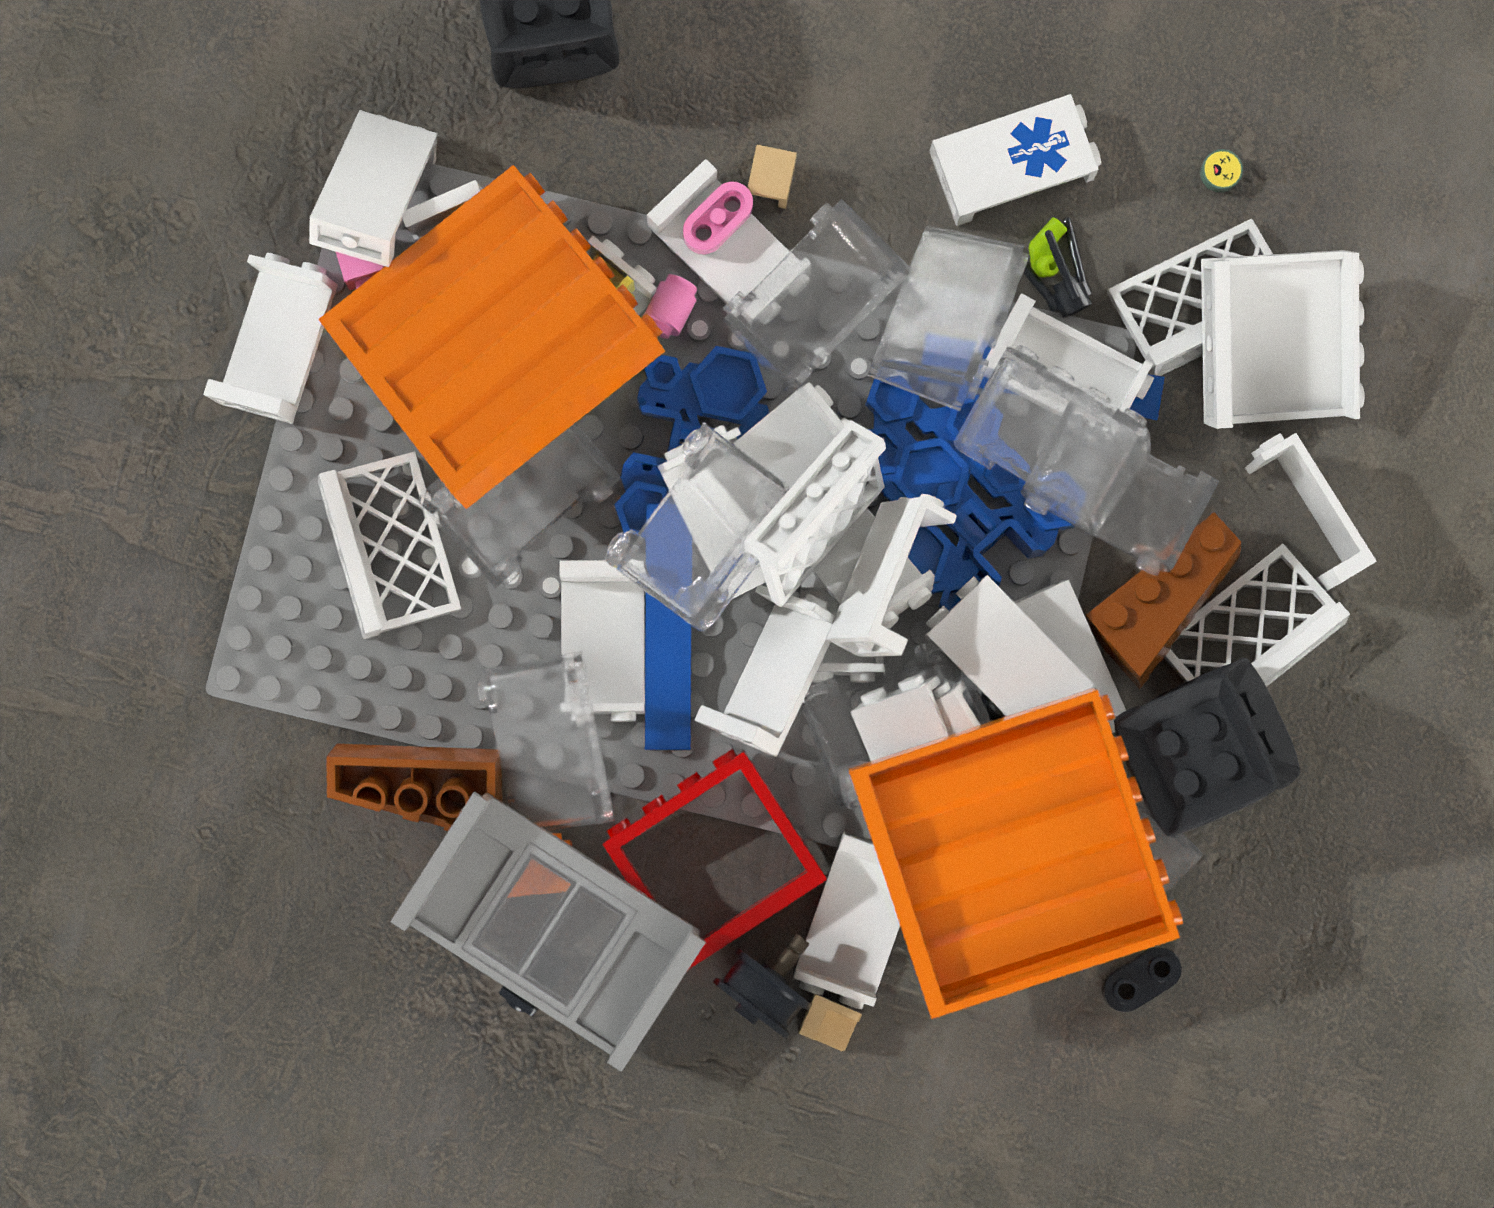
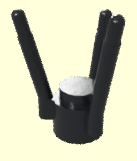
M1069 217L1064 218L1063 223L1067 228L1066 237L1076 277H1071L1051 230L1045 232V237L1063 281L1053 286L1054 295L1024 260L1017 262L1018 267L1046 300L1050 311L1055 312L1059 310L1063 318L1092 305L1089 297L1092 292L1086 281L1075 231Z

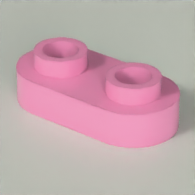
M727 182L720 185L686 219L683 226V238L687 247L697 254H710L716 251L750 217L753 209V197L749 189L738 182ZM728 201L738 202L740 208L735 212L728 211L725 208V204ZM700 229H707L710 231L711 237L707 240H700L697 238L696 233Z

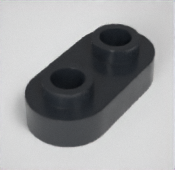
M1149 949L1106 977L1102 986V995L1105 1002L1116 1011L1131 1012L1178 982L1182 971L1180 960L1175 953L1168 949ZM1158 961L1165 962L1168 967V971L1163 977H1158L1154 973V965ZM1123 983H1128L1132 987V995L1128 999H1122L1118 994V988Z

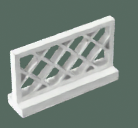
M1252 219L1108 289L1107 294L1143 357L1145 360L1153 363L1149 374L1162 376L1203 355L1202 321L1195 325L1177 321L1182 303L1202 309L1201 299L1185 295L1190 278L1201 281V271L1193 269L1196 258L1204 254L1217 258L1243 256L1229 252L1233 240L1245 234L1249 235L1256 247L1253 256H1257L1258 253L1260 255H1273ZM1226 244L1225 250L1218 249L1219 247ZM1190 262L1188 268L1182 266V265H1184V264ZM1168 272L1186 276L1181 293L1157 287L1160 276ZM1154 280L1153 285H1148V284H1146V283H1148V282ZM1133 289L1148 293L1149 297L1145 310L1141 311L1127 307L1121 295ZM1154 295L1177 302L1172 319L1149 313ZM1134 318L1141 319L1139 326ZM1146 321L1169 327L1166 339L1150 346L1142 333ZM1174 329L1181 331L1172 336Z
M852 420L844 426L744 541L746 551L759 559L771 601L780 607L787 602L885 488L878 457L886 449L884 439Z
M415 452L338 472L331 470L319 473V489L363 639L378 636L381 632L461 611V605ZM409 464L413 481L406 493L385 482L392 468ZM384 471L383 474H382V476H381L380 478H378V477H376V476H374V475L372 474V473ZM362 476L375 483L376 486L367 502L364 503L350 495L346 480ZM381 487L402 498L392 518L370 506ZM415 487L419 500L410 496ZM406 502L423 511L425 519L418 532L396 521ZM353 505L362 509L357 518ZM366 512L388 523L377 543L361 534L359 524ZM392 526L414 538L403 557L382 546ZM426 526L431 540L422 535ZM418 541L434 549L436 560L430 571L407 560ZM364 544L373 548L369 558ZM378 551L399 562L389 583L372 572L371 563ZM438 565L442 579L433 574ZM403 566L426 577L415 597L393 585ZM429 580L446 589L449 604L434 608L419 600ZM376 583L385 588L381 597L379 596ZM389 591L411 602L404 616L386 620L382 603ZM415 605L424 609V611L411 614Z
M1281 544L1198 610L1194 619L1175 640L1177 641L1179 638L1198 639L1196 661L1178 659L1171 649L1164 658L1184 682L1200 676V668L1215 670L1231 664L1232 643L1257 645L1256 658L1251 664L1267 687L1345 625L1350 613L1340 602L1336 604L1288 548ZM1282 558L1292 570L1291 584L1267 582L1268 567ZM1263 572L1262 581H1252ZM1297 576L1305 586L1297 585ZM1243 587L1261 589L1260 610L1235 607L1237 592ZM1266 590L1291 592L1289 612L1265 610ZM1296 592L1313 594L1323 606L1312 615L1294 613ZM1231 598L1230 607L1221 606L1224 602ZM1212 612L1230 614L1228 635L1203 633L1205 618ZM1235 615L1259 617L1257 638L1233 636ZM1264 617L1288 620L1287 635L1281 640L1263 639ZM1294 620L1304 621L1293 630ZM1199 623V632L1189 631ZM1203 640L1227 642L1226 662L1201 661ZM1262 646L1271 647L1261 655ZM1186 667L1195 668V677Z

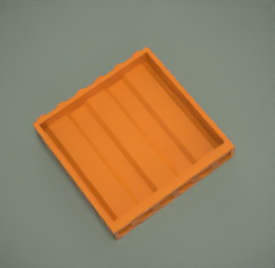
M514 165L392 260L389 267L385 266L318 319L451 494L465 509L469 508L665 352L657 339L662 334V331L647 313L642 317L636 313L633 308L638 305V302L623 284L616 289L610 281L615 275L600 256L592 260L587 254L591 246L579 230L575 228L569 232L563 225L568 218L553 200L546 204L540 197L545 191L534 176L529 173L523 177Z
M1091 688L849 768V773L931 1019L1180 938L1176 926L1183 924L1182 916L1176 900L1168 901L1163 885L1170 883L1162 859L1154 860L1149 844L1156 842L1155 835L1148 817L1140 818L1136 803L1142 801V796L1135 777L1127 778L1122 762L1129 760L1127 750L1121 735L1113 737L1108 721L1115 719L1114 711L1108 695L1100 696L1098 689Z

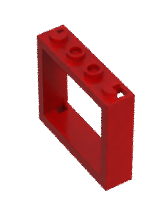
M732 748L712 761L716 768L712 772L701 778L697 771L678 783L677 787L681 792L666 801L664 796L660 795L641 808L645 815L632 824L627 817L606 830L610 838L602 844L626 882L657 902L627 857L622 846L738 770L742 771L806 870L703 936L701 939L705 940L706 943L689 969L827 880L826 874L745 750L737 755Z

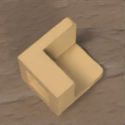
M756 145L747 187L751 194L779 200L778 208L786 209L797 153Z
M814 994L810 1002L812 1006L807 1010L798 1033L840 1051L846 1050L857 1021H860L862 1014Z

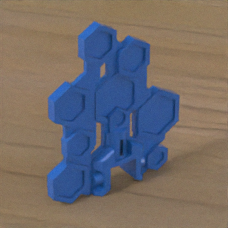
M715 346L700 364L689 362L682 371L677 358L660 355L644 368L647 379L639 387L637 404L641 415L673 422L667 452L682 445L680 442L694 445L704 443L701 435L715 428L701 426L697 416L740 425L738 429L741 435L736 437L738 440L770 413L767 405L758 403L767 393V389L755 354L721 346ZM633 452L623 464L621 480L625 493L614 506L625 536L646 540V504H676L657 467L667 462L666 459Z
M903 371L877 375L871 386L866 406L874 414L873 429L867 430L883 438L886 446L884 452L878 457L885 486L881 493L889 501L899 500L900 497L916 498L920 497L921 494L931 495L944 503V509L957 515L954 523L946 524L959 538L957 546L949 540L937 525L919 527L908 554V558L922 575L928 570H931L935 575L931 593L943 592L938 605L939 608L945 606L950 611L961 600L956 593L973 576L980 582L988 575L998 586L1000 585L1002 576L982 555L1005 535L1027 559L1043 556L1054 545L1058 531L1075 528L1086 495L1065 472L1037 477L1030 469L1031 466L1015 449H1011L998 435L1004 414L984 393L956 398L953 405L930 409L919 397L921 390ZM914 423L923 434L933 433L937 438L917 442L905 429L906 424ZM970 475L993 499L1003 497L1011 506L990 510L967 485Z

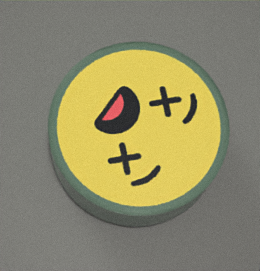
M1225 149L1211 152L1205 158L1200 169V176L1204 185L1208 189L1219 193L1233 189L1243 174V165L1240 158L1235 153Z

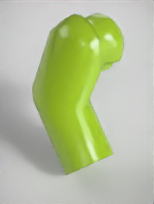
M1054 217L1031 240L1028 247L1031 268L1039 277L1043 278L1052 277L1059 271L1045 237V232L1051 230L1056 242L1067 232L1065 225Z

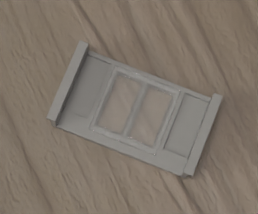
M476 792L472 794L391 920L392 924L403 931H406L409 926L417 929L610 1054L607 1063L621 1072L706 943L705 940L699 937V929L487 792L483 796Z

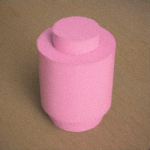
M669 274L665 281L659 283L657 291L644 315L647 313L662 331V334L658 337L668 339L670 335H680L697 301L695 298L697 288L694 284L680 276Z

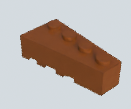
M1215 512L1086 614V620L1094 638L1139 689L1145 684L1151 672L1163 660L1171 649L1172 644L1184 628H1187L1202 604L1211 596L1240 557L1242 542Z
M336 743L326 756L327 798L378 812L384 810L403 816L402 819L417 823L419 821L444 827L443 830L445 831L450 830L474 792L480 796L487 792L502 802V749Z

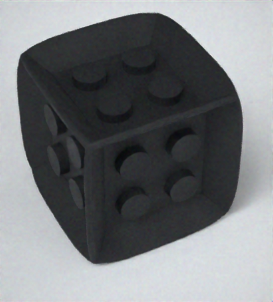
M479 0L484 28L491 48V67L495 81L500 87L530 88L576 81L605 74L616 69L619 65V49L613 28L611 0Z
M1241 658L1234 663L1219 667L1162 693L1142 706L1126 710L1114 719L1116 736L1121 735L1129 758L1126 761L1127 766L1137 781L1142 798L1161 830L1169 837L1196 829L1239 811L1265 798L1276 789L1289 786L1300 776L1301 770L1297 754L1286 726L1264 681L1247 658Z

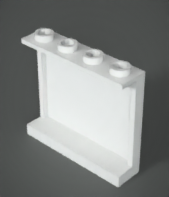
M1339 250L1201 259L1204 424L1220 429L1233 428V424L1337 416L1360 419V408L1364 405L1365 394L1364 388L1360 383V367L1364 363V348L1362 343L1359 342V326L1364 321V308L1362 302L1359 301V284L1363 282L1364 267L1359 259V253Z

